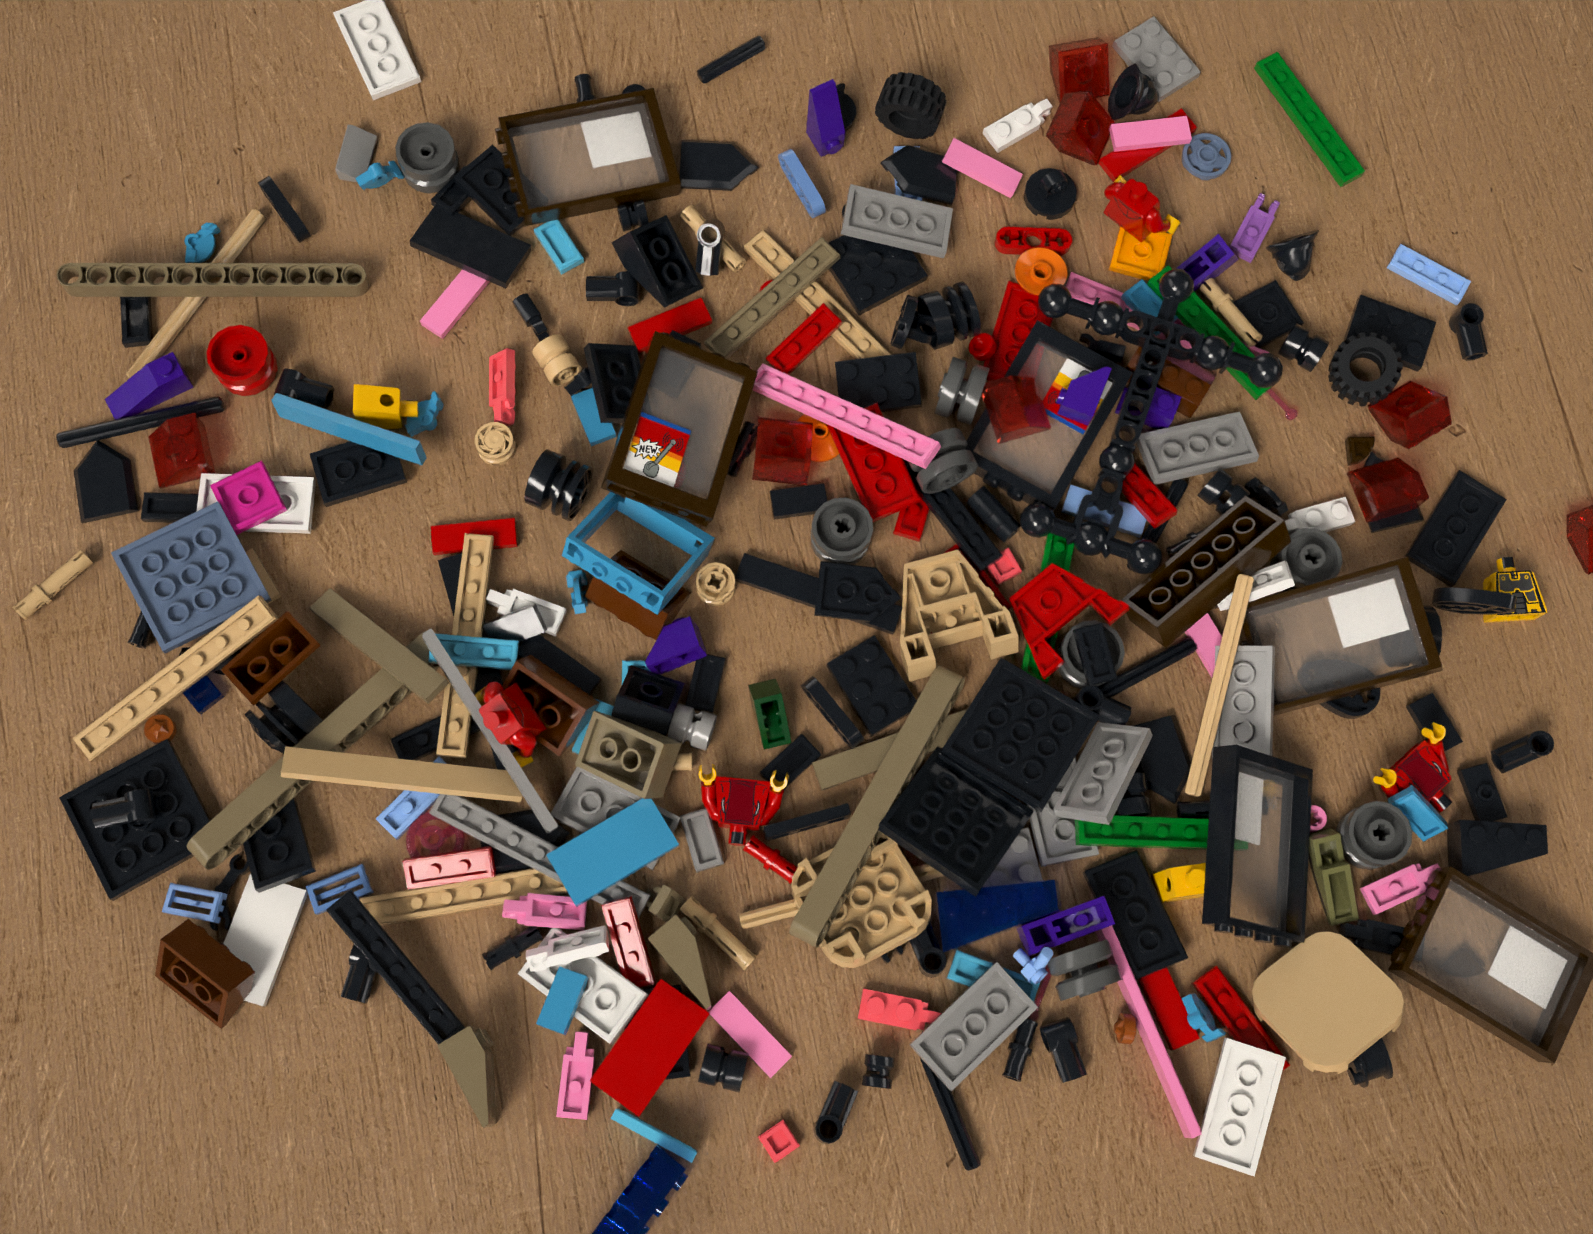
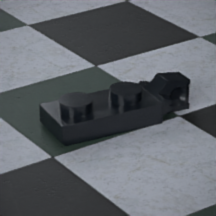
M1370 919L1357 920V925L1340 924L1339 934L1346 938L1355 939L1354 945L1361 947L1360 949L1391 956L1404 938V927ZM1424 938L1413 959L1415 962H1421Z

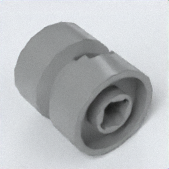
M678 703L667 737L682 744L685 741H689L692 747L706 751L715 728L717 715L705 711L697 714L694 708Z

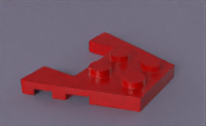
M1053 563L1009 598L1026 642L1044 680L1064 664V660L1046 640L1085 608L1091 605L1109 626L1129 611L1127 603L1112 598L1107 592L1090 586L1083 579Z

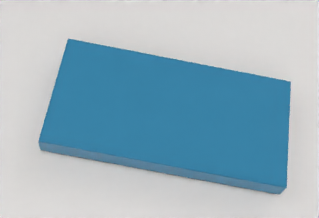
M642 798L548 853L546 856L575 906L578 907L677 848L679 843L653 800Z

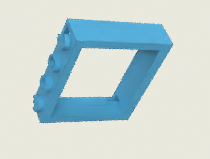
M610 492L568 535L562 556L658 615L707 558L714 537L683 518L629 498L624 499L621 495ZM616 510L691 555V558L663 590H660L585 544Z

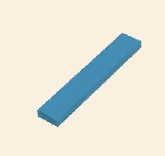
M276 393L271 400L281 418L419 465H423L427 459L419 440Z

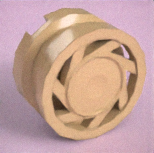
M489 422L480 427L475 435V446L480 458L485 463L502 465L513 458L516 444L511 430L506 425L499 422Z
M714 562L700 569L696 578V589L700 599L712 606L724 605L730 601L735 591V577L729 567L722 563Z

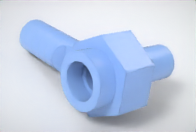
M1044 947L1039 955L1033 959L1022 948L1013 954V957L1023 967L1020 971L1021 975L1029 983L1032 981L1036 985L1048 974L1045 968L1053 956V951L1049 947Z

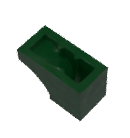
M776 678L748 685L763 749L792 743L783 697Z

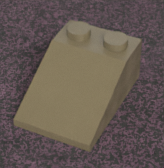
M593 711L575 766L644 799L663 798L682 743L650 729L598 711Z
M674 915L653 933L648 940L708 1012L712 1006L696 938L694 937L697 934L696 929L686 917L680 920L677 915Z
M469 1025L437 1046L482 1127H492L497 1123L493 1052L490 1049L494 1044L485 1029L482 1030L481 1028Z

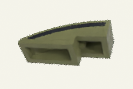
M1331 828L1311 832L1308 860L1329 925L1334 926L1359 920L1350 864L1344 860L1340 833Z

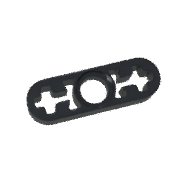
M267 176L257 182L296 240L300 243L309 238L311 235L272 178Z
M812 676L801 685L807 697L848 747L854 749L864 741L857 727L815 677Z

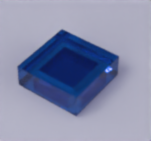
M207 674L183 692L185 697L201 715L225 697Z

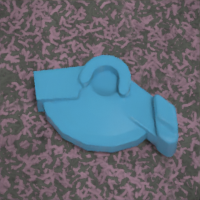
M389 161V166H382L378 162L371 164L366 172L355 179L359 186L365 190L366 188L373 189L383 186L392 180L393 177L398 179L405 177L397 163Z
M206 222L197 233H192L185 237L184 242L187 246L185 263H202L212 256L216 247L214 235L221 232L216 224Z
M432 392L430 400L418 403V417H407L405 427L411 437L425 430L431 431L436 428L438 423L437 415L444 406L437 392Z
M583 570L569 571L568 575H566L568 588L573 587L574 592L571 593L572 607L575 614L586 613L588 600L585 597L586 590H582V586L588 584L586 573Z
M1196 993L1181 998L1188 1013L1187 1020L1189 1025L1195 1030L1200 1029L1205 1034L1202 1036V1039L1206 1042H1212L1225 1036L1226 1032L1222 1028L1216 1027L1210 1010L1197 997Z

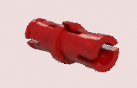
M753 835L743 848V851L764 864V869L767 871L771 869L791 884L792 877L798 867L781 856V851L777 848L775 850L771 849Z

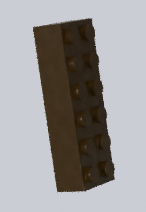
M1245 495L1121 599V601L1129 605V611L1126 612L1129 621L1167 648L1233 592L1238 574L1252 576L1291 543L1285 520Z

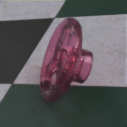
M429 812L419 816L410 825L406 835V848L410 857L421 856L415 847V835L419 836L422 845L430 850V855L439 854L445 839L454 834L456 835V843L452 852L463 850L465 842L464 832L451 825L443 830L433 825L425 829L421 826L430 820H440L430 815ZM435 834L439 835L438 842L435 844H431V836Z

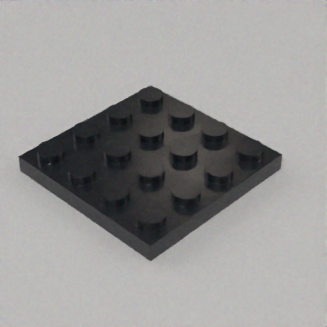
M1000 658L941 752L1039 812H1042L1100 716L1005 659Z
M168 739L59 797L109 900L112 901L192 858L193 855L187 849V843L211 821L177 752ZM151 789L153 791L155 821L139 825L127 823L99 830L95 828L90 813L92 803L125 797V793L133 790Z
M937 747L881 820L878 830L976 897L1034 811L982 776L942 753V749Z

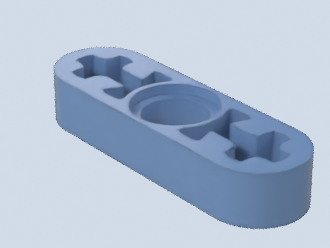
M789 149L778 154V160L784 174L810 217L815 218L824 214L826 208L823 199L795 152Z

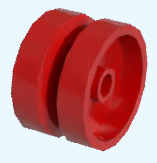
M244 325L228 326L217 332L209 342L206 351L207 363L223 387L231 393L241 396L256 395L267 389L274 381L278 370L277 359L262 334L254 328Z

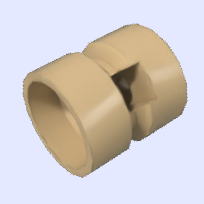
M560 334L543 339L532 351L540 367L544 368L545 376L554 387L570 382L582 370L577 358L570 353L569 345Z

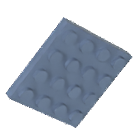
M219 502L211 504L111 552L159 646L165 654L214 630L257 596H262L266 603L272 601Z

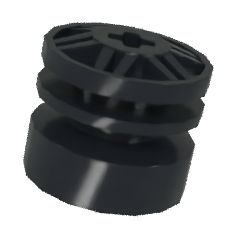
M963 281L953 284V287H944L942 296L937 290L917 296V312L932 316L937 338L934 342L929 343L934 350L953 344L954 335L962 341L967 339L968 336L974 337L980 334L981 322L978 308L970 289ZM921 326L922 331L924 333H934L933 329L930 326Z
M546 449L540 455L531 471L525 490V503L545 510L552 502L551 512L553 515L558 516L561 514L563 519L572 521L588 496L593 475L592 467L588 465L580 467V462L573 460L566 468V457L564 455Z
M282 680L268 692L269 697L274 702L271 708L260 701L256 703V706L264 715L258 717L252 710H248L244 715L249 720L253 730L272 749L284 754L285 746L289 747L285 743L288 739L294 744L301 741L296 734L299 729L309 734L323 720Z

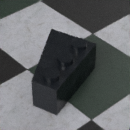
M1458 820L1450 823L1447 829L1448 867L1451 866L1466 876H1472L1548 854L1547 826L1475 820Z

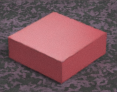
M1009 548L1001 551L1002 558L987 568L997 586L1022 573V569Z
M781 1120L758 1136L774 1163L800 1146L784 1120Z

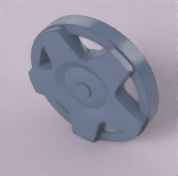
M1210 133L1194 135L1190 144H1185L1182 150V164L1184 168L1201 180H1210L1221 176L1231 162V152L1226 142ZM1201 140H1209L1211 142L1204 144ZM1188 147H1190L1192 152L1189 155H1187ZM1221 148L1224 151L1225 158L1219 154Z

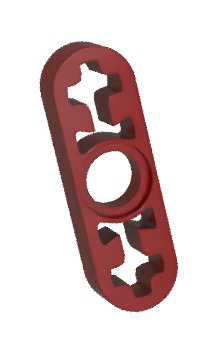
M1003 227L997 232L994 244L995 248L1003 254L1021 255L1032 248H1046L1056 252L1059 256H1063L1070 249L1072 236L1067 230L1060 228ZM1005 236L1009 237L1010 244H1006L1005 240H1003ZM1019 236L1022 237L1021 243H1020L1021 245H1018V243H1019V240H1018ZM1030 236H1035L1040 240V245L1036 247L1030 246L1026 239ZM1046 237L1048 238V246H1044L1046 242ZM1057 238L1061 239L1063 246H1058Z

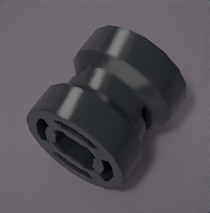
M643 199L634 201L633 205H617V212L623 232L631 230L636 225L641 227L649 223Z
M865 1054L864 1064L867 1067V1071L863 1075L862 1085L891 1089L892 1078L890 1077V1070L894 1068L895 1058Z

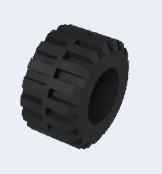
M898 72V74H892L890 77H887L875 107V115L878 117L879 122L884 124V127L897 135L912 139H926L928 136H933L938 128L947 103L946 95L938 85H935L930 79L924 78V76L909 72Z
M1365 332L1359 333L1357 338L1353 335L1348 337L1345 343L1342 342L1339 345L1329 365L1328 371H1330L1328 378L1329 382H1333L1332 390L1334 392L1339 391L1338 397L1341 400L1346 397L1350 399L1348 404L1354 405L1355 402H1359V406H1366L1368 402L1374 405L1380 399L1383 401L1393 391L1401 377L1400 372L1403 369V362H1399L1402 357L1400 351L1396 353L1394 351L1397 346L1393 342L1390 345L1386 343L1387 337L1382 336L1379 339L1376 338L1377 333L1372 332L1369 337H1366ZM1358 358L1370 359L1378 365L1380 377L1368 382L1359 380L1352 374L1349 364Z

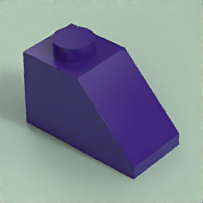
M1106 366L1071 380L1068 388H1062L1056 403L1060 404V408L1057 414L1088 426L1093 418L1112 368Z
M1138 387L1141 390H1149V387ZM1156 387L1144 425L1157 430L1168 428L1174 419L1182 397ZM1124 388L1115 410L1116 414L1120 412L1127 388ZM1128 407L1130 414L1134 416L1140 415V410L1137 407Z
M690 616L678 618L672 624L663 627L645 661L646 667L651 672L661 675L708 656L699 627Z

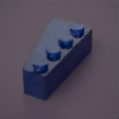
M1057 880L982 887L976 897L965 889L936 892L943 953L952 952L1062 911L1059 882Z
M656 1145L649 1158L639 1168L629 1185L620 1194L610 1211L604 1216L592 1234H647L650 1227L646 1223L653 1214L659 1217L669 1204L665 1197L672 1188L678 1191L685 1182L688 1175L684 1171L688 1166L664 1147Z

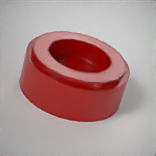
M980 333L970 341L968 349L976 360L985 361L995 354L997 343L990 334Z

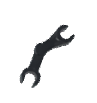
M239 854L235 855L230 860L229 872L222 882L215 887L214 891L229 895L231 888L240 875H245L250 871L248 861L243 869L238 870L237 863L242 856ZM228 895L221 904L224 906L223 912L219 911L218 917L225 918V929L229 930L232 923V916L228 906ZM210 922L211 928L217 931V923Z

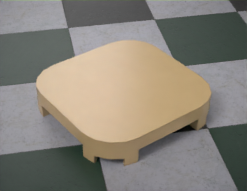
M882 833L825 938L819 945L829 960L841 967L856 968L865 965L906 943L923 932L931 918L932 899L929 891L925 890L899 849L898 843ZM834 848L809 861L805 858L798 864V868L792 877L791 885L792 895L798 909L803 904Z
M1329 931L1315 933L1307 937L1304 943H1299L1263 971L1255 980L1252 989L1254 1011L1259 1020H1264L1303 1060V1065L1312 1072L1317 1070L1325 1073L1337 1072V1074L1348 1070V1064L1390 1030L1396 1031L1401 1024L1404 1009L1402 992L1395 982L1350 940L1341 934Z

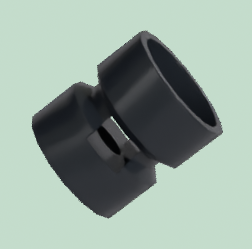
M1296 323L1277 354L1290 361L1296 359L1298 366L1311 372L1324 354L1329 341L1318 335L1310 336V330Z
M1220 468L1197 496L1208 505L1215 504V511L1223 515L1245 495L1248 497L1251 492L1240 483L1233 484V478ZM1226 490L1232 495L1227 502L1220 497Z
M1134 773L1114 816L1145 817L1152 814L1150 798L1145 796V792L1148 790L1146 773Z
M708 1043L698 1082L712 1086L720 1082L723 1089L740 1092L749 1053L737 1050L726 1053L724 1047Z

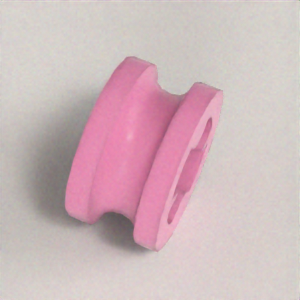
M1311 805V813H1314L1313 816L1315 819H1318V822L1312 824V826L1310 825V833L1321 830L1327 822L1325 811L1317 805Z

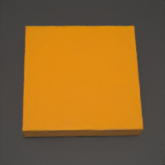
M1120 226L1109 271L1149 281L1164 269L1173 234L1166 232L1151 233L1141 243Z

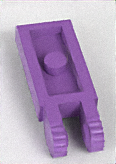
M1262 193L1259 194L1254 205H1251L1229 246L1237 257L1249 263L1252 262L1280 204V202L1275 200L1271 203L1268 213L1260 210L1259 207L1262 206L1265 200V195Z

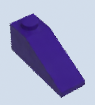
M833 79L809 89L806 133L821 157L827 154H835L844 147L845 129L836 83Z
M1217 234L1176 269H1183L1191 275L1194 282L1193 291L1195 292L1200 289L1202 284H1207L1206 280L1210 278L1215 279L1239 259L1221 236Z
M171 352L146 364L110 394L105 401L116 420L144 412L194 388L182 363Z
M1105 896L1016 929L1026 954L1030 956L1041 952L1044 947L1052 948L1114 925L1115 922Z

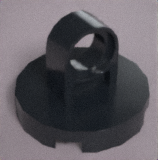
M1047 168L1041 169L1030 176L1026 183L1023 197L1027 208L1032 214L1036 216L1040 214L1041 216H1046L1048 220L1062 218L1070 212L1076 201L1077 190L1074 181L1068 174L1060 169Z
M907 295L904 300L890 343L895 348L902 349L906 338L926 344L934 342L937 338L932 316L916 311L917 297ZM921 326H930L933 329L934 333H924L921 330Z

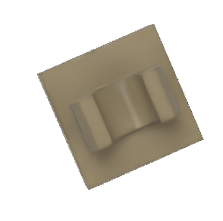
M663 885L662 888H653L657 896L653 903L648 901L646 906L649 908L648 911L662 921L667 922L674 915L678 914L686 899L673 889Z

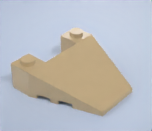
M959 550L904 564L900 647L902 661L909 682L932 675L936 668V659L932 649L983 636L991 660L1018 652L1019 636L1010 612L994 597L993 591L980 580L979 574Z

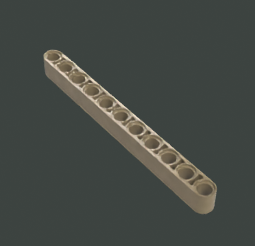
M66 263L59 267L56 274L57 280L65 291L75 297H358L364 295L369 288L364 268L354 263ZM72 277H78L76 282L68 283ZM107 277L103 283H97L99 278ZM136 277L132 283H125L128 278ZM165 277L162 282L153 283L156 278ZM193 277L189 283H182L184 278ZM222 277L219 282L210 283L212 278ZM242 277L250 278L246 283H238ZM270 277L278 278L274 283H266ZM298 277L306 278L302 283H294V280ZM325 277L334 278L330 283L321 282ZM353 277L361 278L358 283L353 284L349 282Z
M421 633L406 648L436 670L440 666L439 664L429 663L430 650L424 643L423 634ZM382 668L294 747L344 753L412 691ZM283 757L280 758L198 831L187 843V849L205 869L210 870L217 867L308 786L312 780L281 777Z
M940 665L935 668L791 924L789 934L816 948L822 943L882 835V832L878 830L879 823L912 781L964 686V676Z

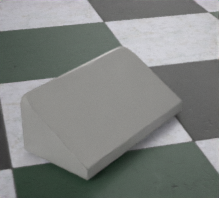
M347 125L335 168L340 180L357 182L355 178L367 171L371 164L378 139L376 135L354 125Z

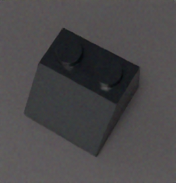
M631 665L616 697L611 716L667 736L685 683Z

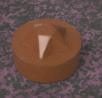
M162 714L149 718L144 727L145 736L155 744H159L166 739L172 741L177 732L175 722Z
M1120 1013L1114 1024V1032L1118 1043L1130 1045L1135 1039L1136 1019L1132 1014Z

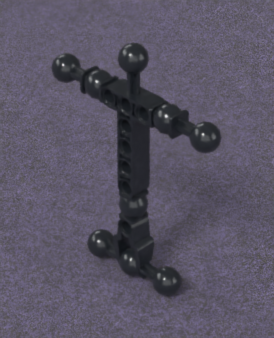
M1172 269L1161 277L1159 291L1163 301L1157 317L1140 311L1129 312L1128 308H1125L1123 311L1120 305L1113 301L1098 303L1100 299L1096 297L1093 305L1074 299L1068 288L1062 284L1046 286L1038 295V305L1042 314L1049 318H1059L1069 314L1087 320L1085 329H1089L1091 325L1094 331L1100 335L1109 336L1115 334V338L1120 336L1127 343L1141 347L1111 435V441L1108 447L1102 451L1099 458L1101 468L1098 474L1099 479L1091 495L1084 496L1079 503L1073 523L1055 518L1051 508L1045 504L1034 503L1024 508L1020 515V524L1023 531L1029 536L1036 538L1044 537L1051 533L1065 538L1066 545L1074 543L1076 549L1084 555L1094 556L1102 553L1104 558L1112 554L1127 559L1129 567L1136 573L1149 574L1158 569L1162 560L1161 550L1156 543L1151 540L1141 539L1131 544L1116 539L1114 536L1123 515V508L1118 504L1123 481L1134 468L1133 452L1136 448L1134 445L1140 437L1166 357L1170 356L1179 360L1190 359V363L1196 360L1198 365L1205 370L1220 369V374H1223L1226 368L1229 367L1247 373L1251 383L1260 388L1274 386L1281 379L1283 366L1279 358L1269 353H1262L1252 358L1234 352V342H1231L1228 346L1227 342L1219 336L1204 338V333L1199 335L1192 328L1173 323L1179 303L1187 300L1193 293L1194 288L1191 275L1183 269ZM1135 323L1140 330L1132 331L1128 328L1127 324ZM1153 332H1162L1166 339H1157ZM1180 340L1188 341L1192 348L1186 349L1182 347ZM1145 357H1154L1157 365L1148 364L1145 361ZM1136 382H1145L1149 390L1139 389ZM1128 407H1137L1140 410V415L1134 416L1130 414ZM1119 432H1128L1131 435L1132 440H1122L1119 436ZM1102 482L1112 483L1115 491L1111 493L1104 491L1101 485ZM1096 506L1099 511L1107 510V513L1112 517L1107 531L1098 522L1087 521L1082 523L1087 507Z

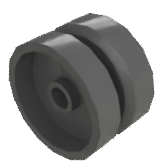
M429 122L417 123L405 129L398 137L395 146L396 157L405 180L415 190L424 193H437L460 171L459 158L454 141L449 132L440 125Z
M953 357L948 373L944 374L937 395L939 400L934 414L948 418L952 414L955 403H958L960 407L957 413V420L971 425L990 368L976 364L972 368L968 380L964 378L967 362Z
M958 428L945 429L928 436L938 441L941 448L926 469L909 462L911 469L914 472H919L916 479L922 491L929 494L946 490L970 477L978 467L972 452L965 450L967 441Z
M834 498L823 503L815 512L811 525V547L815 555L825 562L850 565L858 563L867 554L873 534V520L868 510L858 501L849 498Z
M1303 528L1290 535L1291 543L1275 555L1270 562L1271 566L1287 561L1295 586L1283 590L1286 592L1335 578L1340 572L1343 561L1341 549L1336 540L1329 534L1315 528Z
M1096 620L1083 621L1073 626L1059 644L1056 653L1064 660V664L1057 670L1062 678L1071 686L1079 689L1087 686L1073 634L1074 629L1102 623L1115 671L1117 672L1121 667L1125 655L1123 641L1117 631L1108 624ZM1105 682L1099 683V684H1095V685H1093V686L1098 687V686L1104 684Z
M1374 801L1354 808L1341 818L1336 827V831L1341 836L1344 858L1347 862L1360 869L1373 870L1395 863L1407 854L1412 844V829L1409 820L1399 808L1387 802Z
M1108 939L1050 959L1047 966L1052 976H1059L1070 972L1072 977L1058 982L1055 986L1060 1001L1078 995L1081 998L1106 989V985L1123 980L1116 964L1098 968L1097 962L1108 959L1113 954Z

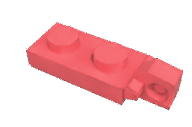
M509 348L489 357V406L493 407L494 422L502 423L507 427L514 424L516 413L513 409L516 394L515 350Z
M863 989L857 1019L916 1031L917 1029L924 1030L925 1023L931 1024L942 1013L928 1010L929 1003L922 1002V1000Z

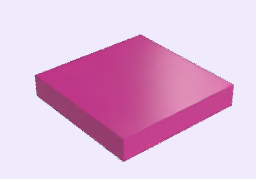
M263 461L210 485L236 535L288 511Z

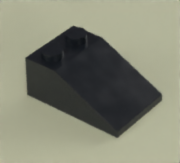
M667 215L634 229L611 242L624 268L664 308L703 288Z

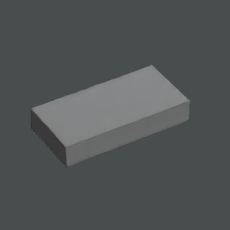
M706 808L681 815V823L696 873L724 865L713 824Z

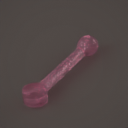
M1272 389L1267 391L1286 412L1285 416L1288 420H1293L1297 417V411L1293 408L1290 409Z
M1047 965L1045 969L1048 971V974L1042 982L1035 1001L1038 1008L1028 1017V1019L1033 1021L1039 1018L1038 1009L1051 978Z

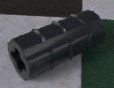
M985 486L981 487L968 499L967 504L994 532L993 534H996L1004 543L1021 529V524L1014 518V515H1011Z

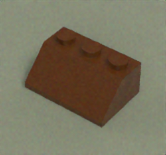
M1138 347L1126 367L1127 370L1134 371L1141 347ZM1167 356L1157 388L1182 397L1177 412L1191 418L1212 385L1216 374L1205 370L1195 362L1190 363V359L1179 360ZM1145 357V361L1148 364L1157 365L1154 357ZM1143 381L1136 382L1137 387H1148Z
M622 550L610 558L660 590H663L671 581ZM594 576L585 597L593 601L596 606L616 615L619 620L637 628L645 636L657 640L663 627L673 622L691 592L681 587L658 615Z
M286 611L277 621L226 664L221 671L254 706L321 645Z
M532 655L517 660L502 685L503 690H505L514 683L518 684L547 728L535 737L536 740L558 756H561L586 727L593 711L597 709L600 703Z
M187 919L161 938L155 977L220 1029L225 1027L252 990L255 971L247 962L241 961L232 954L226 945L218 943L208 935L203 927L197 926Z

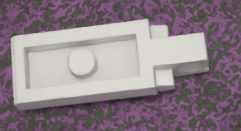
M1048 99L1038 102L1035 106L1032 103L1024 105L984 128L983 135L995 151L999 153L1039 130L1040 125L1045 121L1044 118L1051 114L1050 111L1053 106Z
M1346 497L1296 510L1288 515V520H1285L1289 534L1303 528H1315L1329 532L1350 526L1355 522Z
M1287 561L1260 569L1251 576L1254 578L1249 602L1295 586ZM1233 592L1217 604L1220 611L1229 609Z
M490 589L486 598L488 604L499 608L497 613L502 616L536 604L547 627L545 633L555 637L567 612L564 607L515 589L513 591L507 589L505 594Z
M603 925L549 939L548 945L526 950V960L530 971L546 970L547 967L559 964L566 965L574 960L597 957L605 952H609V932L607 926Z

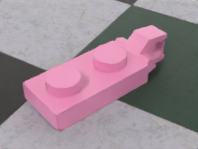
M1419 863L1412 864L1361 887L1360 890L1372 914L1376 915L1426 892L1428 877L1436 868L1440 867L1437 863L1422 869Z
M528 893L527 896H520L519 901L505 899L502 917L517 919L518 924L526 926L584 931L587 901L576 907L571 897Z
M575 1032L574 1047H567L566 1054L563 1056L556 1117L588 1119L592 1086L590 1079L593 1076L595 1057H593L594 1049H587L589 1033Z

